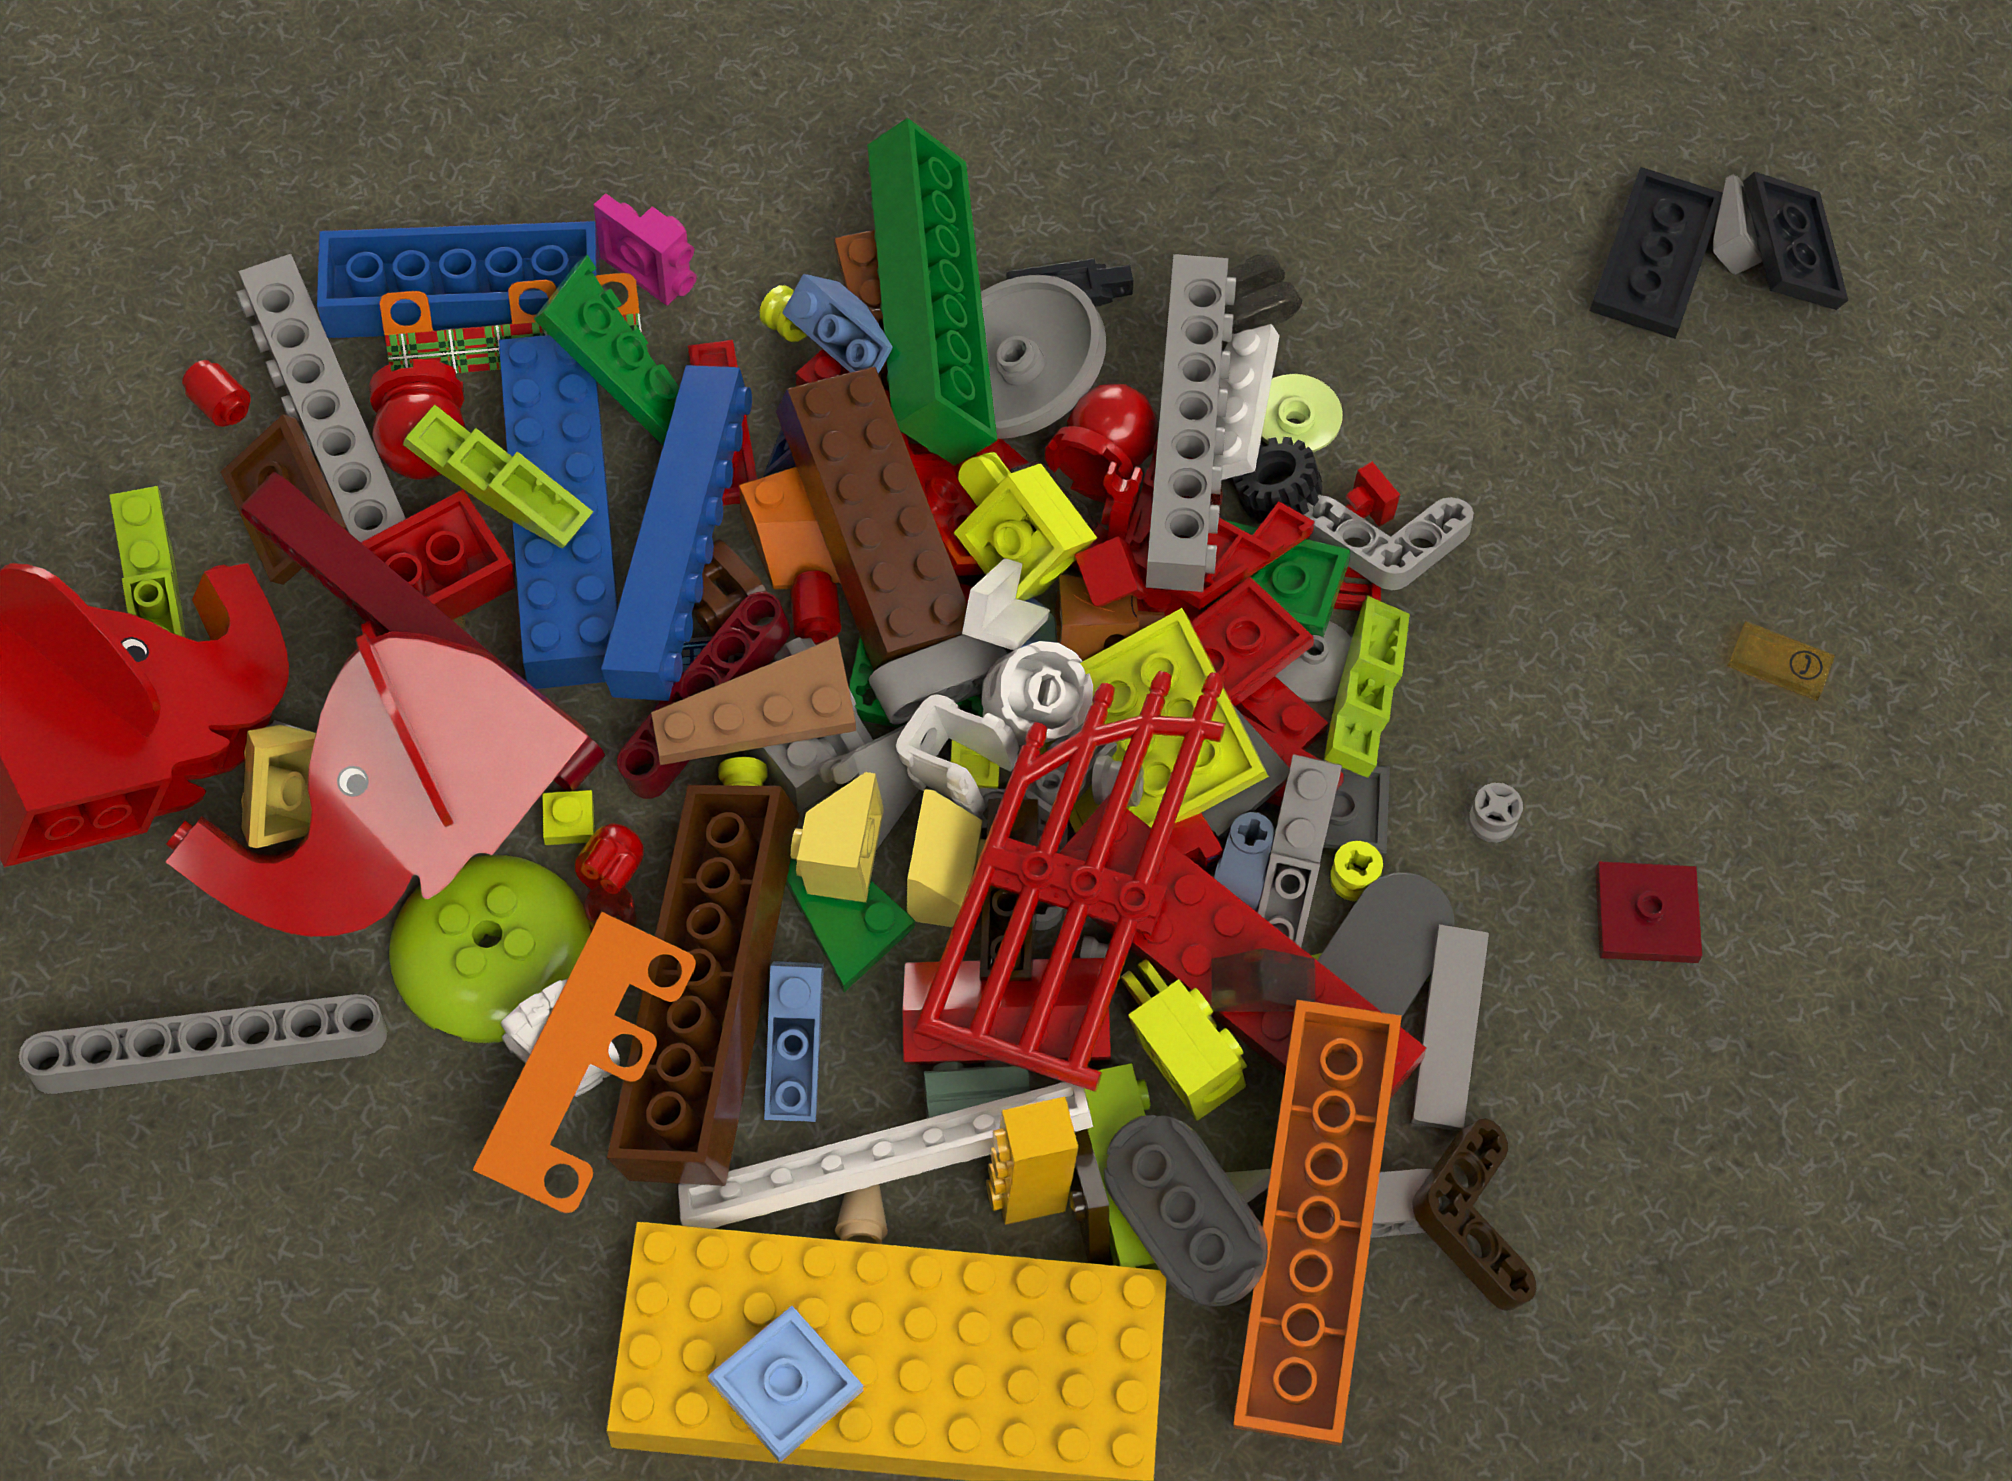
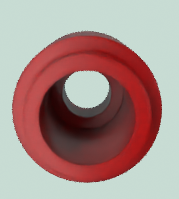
M201 360L193 364L184 374L182 385L185 388L186 396L216 426L225 427L237 424L247 415L251 400L249 392L220 364L211 363L209 360Z
M813 570L799 574L795 578L794 586L790 590L794 634L802 639L811 638L814 644L818 645L831 640L841 631L838 588L832 582V577L826 572Z

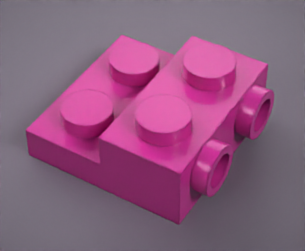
M604 194L593 204L601 259L619 272L631 274L635 278L637 285L666 306L678 295L684 296L693 288L697 275L690 270L689 262L694 255V247L687 242L686 229L679 220L673 216H665L654 207H651L639 217L627 203L620 204L608 194Z

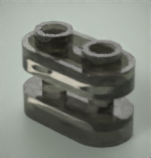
M1255 255L1243 264L1230 268L1227 271V277H1236L1234 305H1225L1224 311L1225 314H1233L1232 334L1269 324L1274 326L1287 321L1297 313L1302 305V298L1293 284L1283 282L1285 272L1277 259L1272 255Z

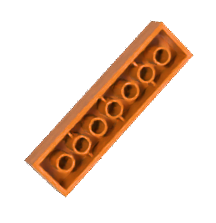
M1296 1000L1263 1221V1230L1268 1247L1267 1262L1259 1282L1253 1288L1233 1423L1234 1429L1341 1446L1402 1015Z

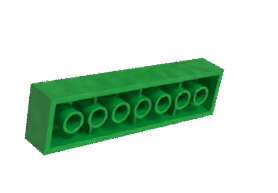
M907 117L867 144L869 157L868 172L872 190L871 205L875 223L874 239L877 245L878 257L877 273L880 279L882 301L880 306L883 314L884 334L893 347L887 357V381L890 390L891 408L900 432L907 434L925 446L931 453L939 455L955 466L997 441L967 164L965 160Z

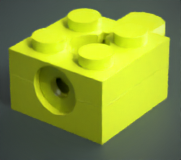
M992 452L970 458L961 466L958 480L978 507L954 533L970 555L977 561L985 575L1004 558L1022 563L1016 599L1026 601L1043 594L1058 579L1059 575L1076 560L1075 554L1086 550L1097 539V536L1041 463L1011 473L999 456ZM1031 524L1034 525L1036 529L1035 532L1033 531Z
M1145 959L1137 966L1156 995L1151 998L1131 971L1121 976L1123 983L1140 1006L1128 1014L1139 1044L1194 1119L1198 1121L1246 1087L1242 1072L1247 1067L1241 1057L1243 1050L1227 1028L1220 1032L1217 1031V1025L1211 1016L1213 1010L1197 988L1188 992L1179 979L1170 986H1167L1151 963Z

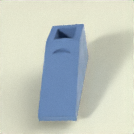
M803 274L782 312L850 373L876 367L879 374L893 348L868 306L838 281Z
M773 961L770 966L764 1120L816 1122L824 963Z

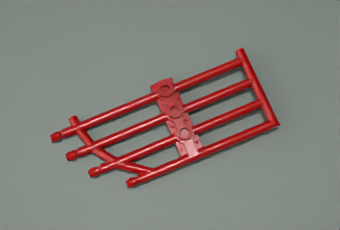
M1158 671L1149 687L1150 694H1147L1139 716L1105 724L1108 715L1107 709L1112 705L1115 688L1111 684L1101 683L1095 691L1092 699L1093 705L1089 707L1081 731L1041 755L1039 749L1043 748L1047 727L1038 722L1032 724L1024 740L1026 744L1022 746L913 1033L1094 1092L1097 1091L1102 1072L1088 1068L1091 1055L1135 932L1151 936L1160 915L1167 887L1153 882L1204 740L1220 743L1225 731L1226 723L1211 721L1218 703L1216 699L1220 697L1223 689L1224 677L1215 672H1211L1208 675L1201 689L1202 695L1198 697L1191 718L1160 716L1165 704L1164 697L1168 695L1171 687L1172 676L1167 672ZM1153 735L1184 737L1134 877L1105 868ZM1130 739L1086 861L1058 854V847L1095 748ZM1069 762L1038 846L1010 839L1009 835L1028 785ZM991 885L1017 893L1019 897L970 1028L967 1029L940 1020ZM1038 901H1042L1067 909V913L1019 1044L1017 1045L989 1036ZM1087 916L1115 924L1116 928L1068 1061L1039 1052L1038 1049Z

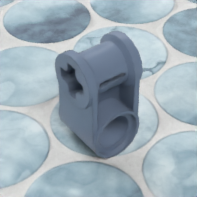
M1248 812L1238 816L1232 823L1223 856L1219 858L1214 878L1257 912L1266 878L1268 859L1274 841V828L1266 816ZM1247 838L1256 840L1254 846L1244 844Z

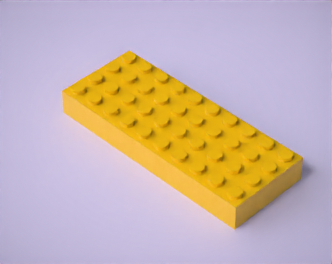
M637 1222L607 1425L611 1448L779 1463L710 1384L708 1375L789 1307L793 1306L863 1384V1392L780 1462L782 1464L964 1481H1154L1166 1277L1161 1270Z

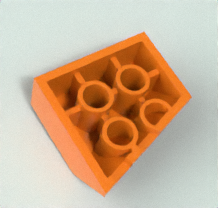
M797 467L739 485L741 515L773 589H791L794 586L795 578L799 574L813 570L826 572L832 577V582L840 583Z

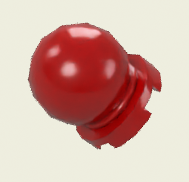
M412 359L413 367L401 368L392 372L391 364L386 365L373 374L369 383L370 402L372 409L377 413L372 435L378 455L386 466L408 479H433L441 475V473L406 448L403 442L434 405L466 429L460 410L464 402L463 381L460 382L456 378V371L452 366L436 360Z
M1108 383L1094 387L1082 396L1076 406L1071 409L1067 420V427L1059 429L1046 446L1045 459L1053 473L1060 468L1066 476L1074 481L1070 489L1095 501L1105 503L1107 497L1113 498L1103 485V479L1111 462L1117 463L1116 473L1120 478L1125 480L1132 478L1135 467L1138 468L1153 453L1159 430L1157 414L1147 397L1131 386Z

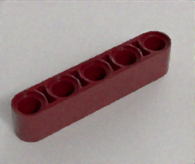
M755 592L748 595L681 675L680 681L673 685L669 701L661 700L652 712L767 666L786 643L790 635V626L779 600L768 592ZM774 617L767 625L755 626L762 618ZM736 653L744 654L740 660L734 663H726V660L731 655ZM650 713L621 749L617 758V766L629 789L636 796L642 799H653L668 789L690 760L660 765L652 715ZM654 764L648 773L635 775L637 769L642 765Z

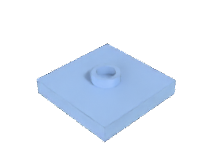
M793 1306L789 1307L708 1375L710 1384L779 1463L863 1392V1384Z

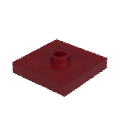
M1598 862L1595 872L1600 958L1681 963L1700 962L1702 958L1697 866Z

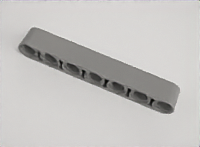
M353 994L41 1032L25 1040L20 1048L19 1061L37 1090L56 1094L365 1056L375 1053L383 1046L387 1038V1028L377 1002L367 995ZM369 1019L373 1021L363 1031L349 1030L352 1024L358 1020ZM311 1025L321 1027L318 1033L312 1037H298L301 1030ZM260 1031L269 1033L261 1043H246L254 1033ZM203 1039H216L214 1045L209 1049L203 1051L194 1050L196 1045ZM156 1044L164 1045L161 1052L157 1055L143 1057V1053L150 1046ZM105 1050L111 1051L110 1056L105 1061L97 1064L90 1063L97 1053ZM59 1057L56 1064L51 1068L38 1070L40 1064L47 1058Z

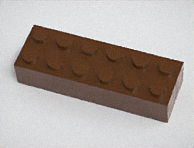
M876 367L788 388L776 410V414L873 670L875 671L882 665L962 635L967 602Z

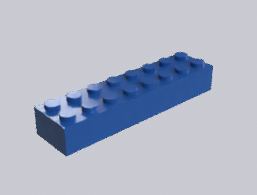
M550 335L499 340L507 453L513 457L518 451L593 511L592 515L563 549L512 521L523 665L527 683L535 689L606 682L601 668L618 610L598 382Z

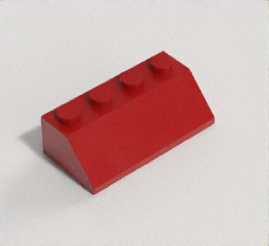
M1104 958L1071 959L1038 1049L1039 1052L1068 1061ZM1049 959L1033 960L1032 981L1008 982L989 1036L1019 1044ZM980 961L961 962L940 1020L967 1029L970 1028L987 982L980 981ZM940 962L905 963L903 994L904 1063L907 1065H927L943 1062L968 1064L999 1061L913 1033ZM1109 1008L1090 1060H1111Z

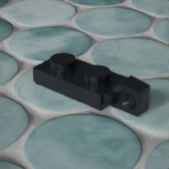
M1095 258L1006 272V280L1028 275H1046L1064 279L1085 292L1095 307L1111 303L1113 298L1133 294L1134 280L1130 265L1106 268V264L1095 263Z

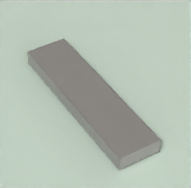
M1440 924L1437 928L1421 1043L1427 1049L1424 1059L1418 1065L1411 1123L1454 1131L1464 1129L1489 937L1488 932Z

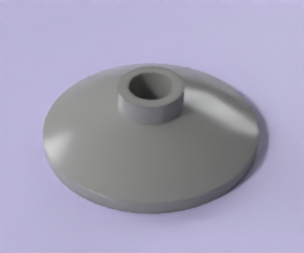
M1329 621L1324 638L1312 635L1314 636V646L1311 648L1318 649L1322 653L1313 656L1306 651L1275 675L1276 678L1303 701L1322 702L1337 696L1352 638L1341 627Z

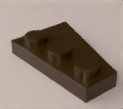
M1088 1129L1075 1132L1079 1148L1071 1190L1069 1192L1070 1205L1075 1222L1079 1221L1088 1263L1110 1265L1109 1202Z

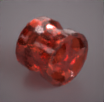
M598 885L590 891L585 899L584 910L591 932L601 912L612 917L619 915L621 918H617L618 920L636 928L635 904L633 896L627 888L622 887L618 894H611L605 891L601 885Z

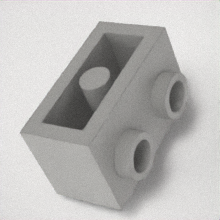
M814 738L747 750L753 758L766 763L769 779L775 786L783 788L798 812L837 788V784L833 780L829 783H822L818 772V764L838 757L832 745L825 738L820 740Z

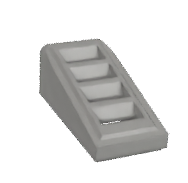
M1734 174L1727 177L1714 234L1713 252L1732 274H1738L1763 262L1757 244L1751 213L1748 209L1743 182Z

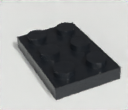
M1754 171L1743 181L1770 291L1837 310L1849 299L1820 192Z

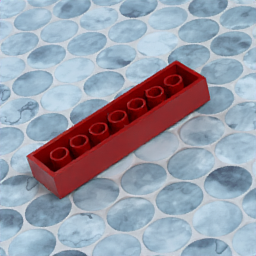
M1110 795L1105 798L1059 854L1086 861ZM1127 808L1105 868L1134 877L1151 827ZM1167 843L1153 882L1167 887L1160 915L1151 936L1135 932L1130 950L1142 960L1147 959L1154 969L1170 983H1174L1179 979L1188 992L1197 988L1213 1010L1211 1016L1284 1075L1286 1073L1296 1000L1381 1012L1171 843ZM1090 917L1113 936L1116 928L1115 924ZM1401 1027L1390 1099L1424 1059L1427 1049Z

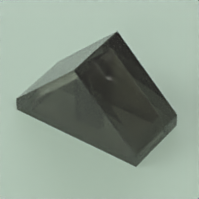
M1262 948L1212 959L1213 1011L1295 1012L1296 1000L1315 1002V959Z

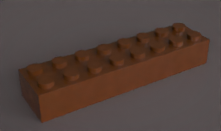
M688 785L655 937L690 953L694 957L696 965L682 996L676 1001L668 1002L643 990L636 1026L651 1032L656 1038L657 1046L642 1077L634 1082L623 1081L607 1154L608 1160L628 1181L726 1186L791 860L792 837L794 830L797 828L800 815L781 786ZM667 954L656 956L648 967L650 980L659 987L673 986L678 982L682 973L679 961ZM633 1036L627 1067L635 1065L641 1059L643 1053L642 1044L635 1036Z

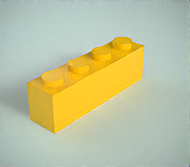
M1066 1097L1002 1110L999 1129L992 1131L994 1147L990 1148L992 1163L988 1164L990 1179L986 1180L992 1210L1001 1209L1005 1225L1065 1212L1079 1148Z

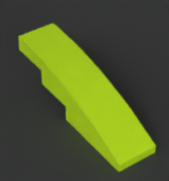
M436 405L429 410L403 442L406 448L465 491L525 529L562 549L593 513L590 508L518 451L512 457L477 428L470 433Z
M1369 596L1366 597L1362 604L1348 650L1331 718L1324 760L1340 764L1342 768L1366 778L1370 776L1377 766L1380 735L1390 720L1393 689L1402 677L1410 617L1409 613Z

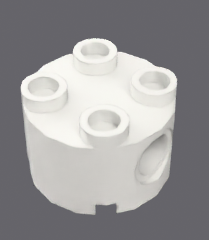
M1039 641L1021 647L1000 657L990 667L982 686L983 717L986 713H990L1003 719L1004 723L1011 727L1018 745L1026 744L1024 741L1026 734L1035 722L1044 724L1047 727L1045 743L1068 735L1085 721L1089 707L1092 705L1093 683L1090 674H1085L1084 668L1080 664L1083 661L1079 656L1059 643Z

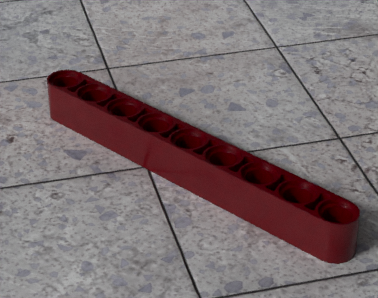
M273 472L239 507L241 514L251 525L365 622L371 621L375 630L381 635L391 631L424 633L489 652L278 473ZM588 736L553 781L568 792L575 791L603 760L605 753Z

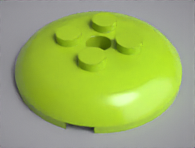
M507 855L477 856L470 858L454 879L429 899L423 898L420 884L406 900L396 918L391 933L389 945L390 967L401 998L423 1023L434 1030L437 1028L448 1034L461 1037L463 1041L478 1043L502 1042V1036L506 1033L501 1026L502 1020L516 1009L521 1002L536 993L539 994L543 989L557 981L569 978L591 934L586 911L580 899L572 888L554 872L535 862ZM486 934L501 938L499 943L493 947L484 948L478 946V943L484 939Z

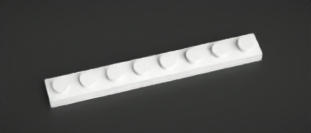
M1063 1082L728 1172L726 1186L679 1184L681 1222L683 1226L714 1229L722 1225L767 1215L771 1212L809 1202H816L835 1195L865 1189L884 1182L918 1175L922 1172L990 1155V1148L994 1147L992 1131L999 1129L1001 1111L1004 1109L1066 1097L1074 1132L1092 1128L1093 1123L1085 1090L1082 1087Z

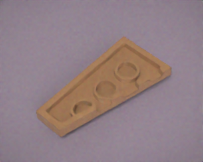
M838 637L651 712L660 765L856 731V720Z

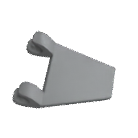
M907 724L847 754L818 764V772L822 783H829L833 780L835 784H844L853 778L856 779L865 772L876 774L884 808L877 848L920 790L912 784L907 772L908 766L900 761L896 748L897 739ZM926 734L924 735L921 744L923 743V741H924V739H925V737H926Z

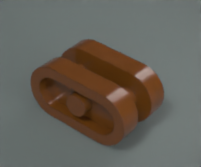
M720 539L713 542L711 563L704 565L702 573L703 595L699 603H694L695 617L707 634H716L748 595L755 592H767L755 573ZM716 580L728 595L725 596L713 581Z

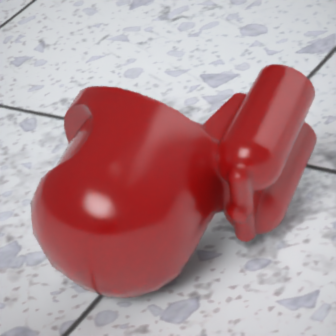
M611 823L600 827L588 840L575 861L577 877L583 884L595 892L603 895L618 894L624 889L642 862L644 855L642 841L633 830L624 825Z

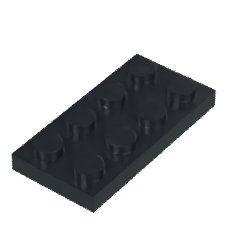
M1640 167L1590 312L1676 339L1720 210L1723 193Z

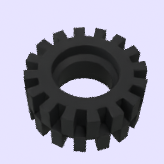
M1276 437L1269 438V445L1265 447L1260 442L1255 472L1233 477L1246 514L1251 518L1255 515L1258 522H1263L1279 501L1305 515L1309 512L1307 503L1315 506L1319 501L1317 494H1322L1323 489L1322 479L1313 451L1310 447L1306 448L1305 443L1299 439L1293 444L1291 437H1284L1282 444H1278ZM1290 476L1288 479L1281 483L1274 485H1265L1268 481L1276 477Z

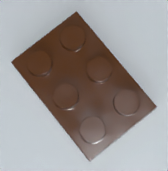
M282 414L221 471V474L270 582L284 585L302 567L251 525L239 510V507L273 472L288 480L344 529H347V526L296 418Z

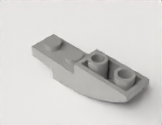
M1293 754L1257 913L1301 947L1342 765Z

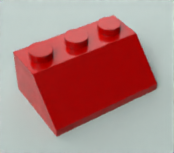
M464 489L361 542L453 621L515 588L512 562Z

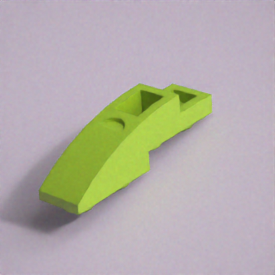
M158 486L110 494L124 576L122 584L127 612L151 621L170 633L186 638L173 548L168 536L161 492Z

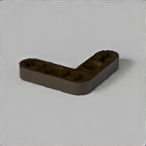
M1485 1118L1475 1121L1458 1132L1415 1194L1412 1201V1211L1421 1228L1497 1308L1508 1311L1529 1302L1535 1296L1536 1280L1532 1270L1473 1207L1508 1152V1141L1503 1130L1494 1121ZM1483 1143L1481 1147V1151L1483 1154H1481L1480 1156H1476L1473 1152L1478 1150L1480 1145ZM1454 1164L1458 1165L1466 1174L1468 1187H1464L1456 1179L1453 1171ZM1445 1196L1449 1200L1445 1201L1438 1210L1437 1208L1440 1204L1438 1198ZM1468 1234L1476 1238L1480 1244L1481 1258L1477 1257L1470 1250L1467 1243Z

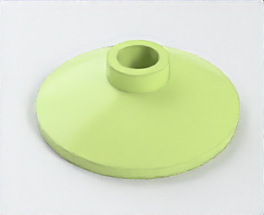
M1286 374L1272 378L1261 439L1269 445V438L1276 437L1278 444H1282L1284 437H1291L1293 444L1299 439L1305 443L1306 448L1310 447L1313 452L1326 447L1335 439L1342 423V407L1337 395L1325 383L1311 376ZM1297 419L1301 421V424H1294L1288 420Z

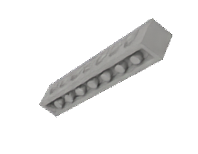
M288 254L240 270L239 275L244 289L237 291L236 294L246 318L254 315L257 321V325L251 326V330L260 353L267 350L270 352L272 360L266 361V366L275 388L284 385L287 392L286 396L281 397L287 416L296 418L299 421L303 430L302 433L347 526L345 530L358 541L363 542L405 520L404 513L292 255ZM346 452L343 455L334 456L337 453ZM353 489H362L358 492L349 493ZM372 525L378 526L377 528L372 530H364L365 528Z
M1173 254L1146 588L1203 592L1205 573H1215L1217 545H1208L1207 542L1208 533L1217 534L1220 508V505H1210L1211 494H1220L1222 466L1213 465L1214 455H1223L1225 427H1216L1217 416L1226 417L1228 389L1219 388V379H1229L1231 351H1222V341L1231 342L1233 314H1225L1224 311L1225 305H1234L1236 277H1227L1228 258ZM1182 496H1189L1192 498H1182ZM1184 535L1190 538H1179L1177 536Z

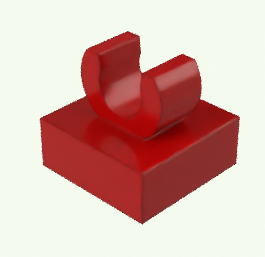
M1372 461L1357 470L1353 490L1345 497L1350 504L1345 507L1363 519L1370 515L1380 527L1394 519L1400 494Z

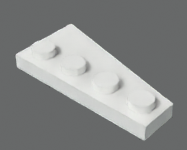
M1272 324L1232 334L1231 342L1227 343L1224 350L1231 351L1229 379H1219V388L1228 389L1226 417L1217 416L1216 427H1225L1223 455H1214L1213 465L1222 466V480L1255 472L1279 342V334Z

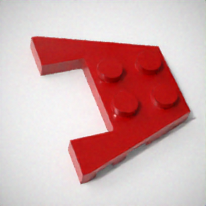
M1158 439L1155 442L1152 459L1143 480L1141 494L1137 505H1135L1125 537V541L1130 544L1140 574L1145 579L1147 576ZM1279 501L1253 535L1219 517L1217 534L1208 533L1207 542L1208 545H1217L1215 573H1205L1203 592L1164 590L1201 609L1310 537L1314 530L1315 521ZM1184 535L1177 536L1179 538H1190Z

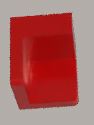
M1119 536L1075 554L1094 606L1102 607L1131 594L1138 599L1148 596L1130 544Z

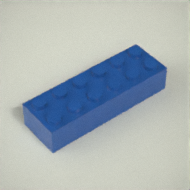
M595 221L319 231L317 309L321 324L327 338L385 336L380 299L387 293L421 291L426 294L429 301L433 331L512 324L508 294L512 284L523 281L549 280L558 288L575 264L586 255L589 256L597 268L592 272L594 276L600 275V253ZM531 288L525 290L520 295L519 305L524 312L537 315L549 298L544 291ZM402 299L392 305L390 314L396 323L410 326L419 320L421 310L414 301Z

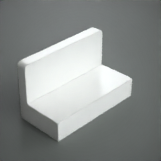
M1004 558L970 590L962 634L1007 649L1017 650L1048 620L1049 609L1016 599L1022 563Z

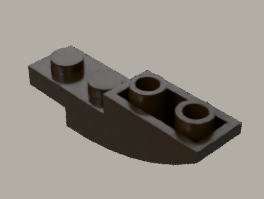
M988 799L987 837L1002 799ZM1023 799L1009 838L1037 847L1039 802L1038 799ZM991 885L982 906L980 981L988 980L1019 897L1017 893ZM1037 906L1009 981H1032Z

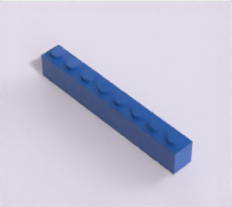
M685 366L601 668L612 697L669 701L673 683L679 682L683 669L681 652L684 642H689L692 637V611L694 603H699L702 599V573L704 565L710 564L713 557L712 535L714 527L720 526L723 519L722 497L724 489L731 487L734 451H740L743 441L741 426L744 415H749L752 408L751 388L745 387L741 370L738 367Z

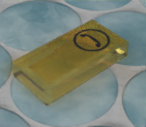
M1745 621L1727 667L1818 701L1835 655Z

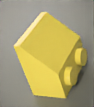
M283 725L247 731V744L244 751L246 761L244 793L241 800L243 808L241 829L249 847L260 848L304 837L309 832L312 808L308 791V776L316 733Z
M863 773L808 810L805 815L803 829L796 828L794 830L791 843V858L797 860L796 874L797 876H802L807 894L860 902L867 901L884 812L875 773Z
M924 789L907 879V913L915 922L953 927L986 839H981L983 820L936 791Z

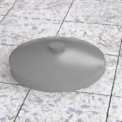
M1028 275L1016 277L997 283L981 292L997 439L1014 438L1033 433L1049 426L1067 414L1092 387L1102 367L1106 351V333L1102 318L1090 298L1079 287L1069 281L1053 276Z

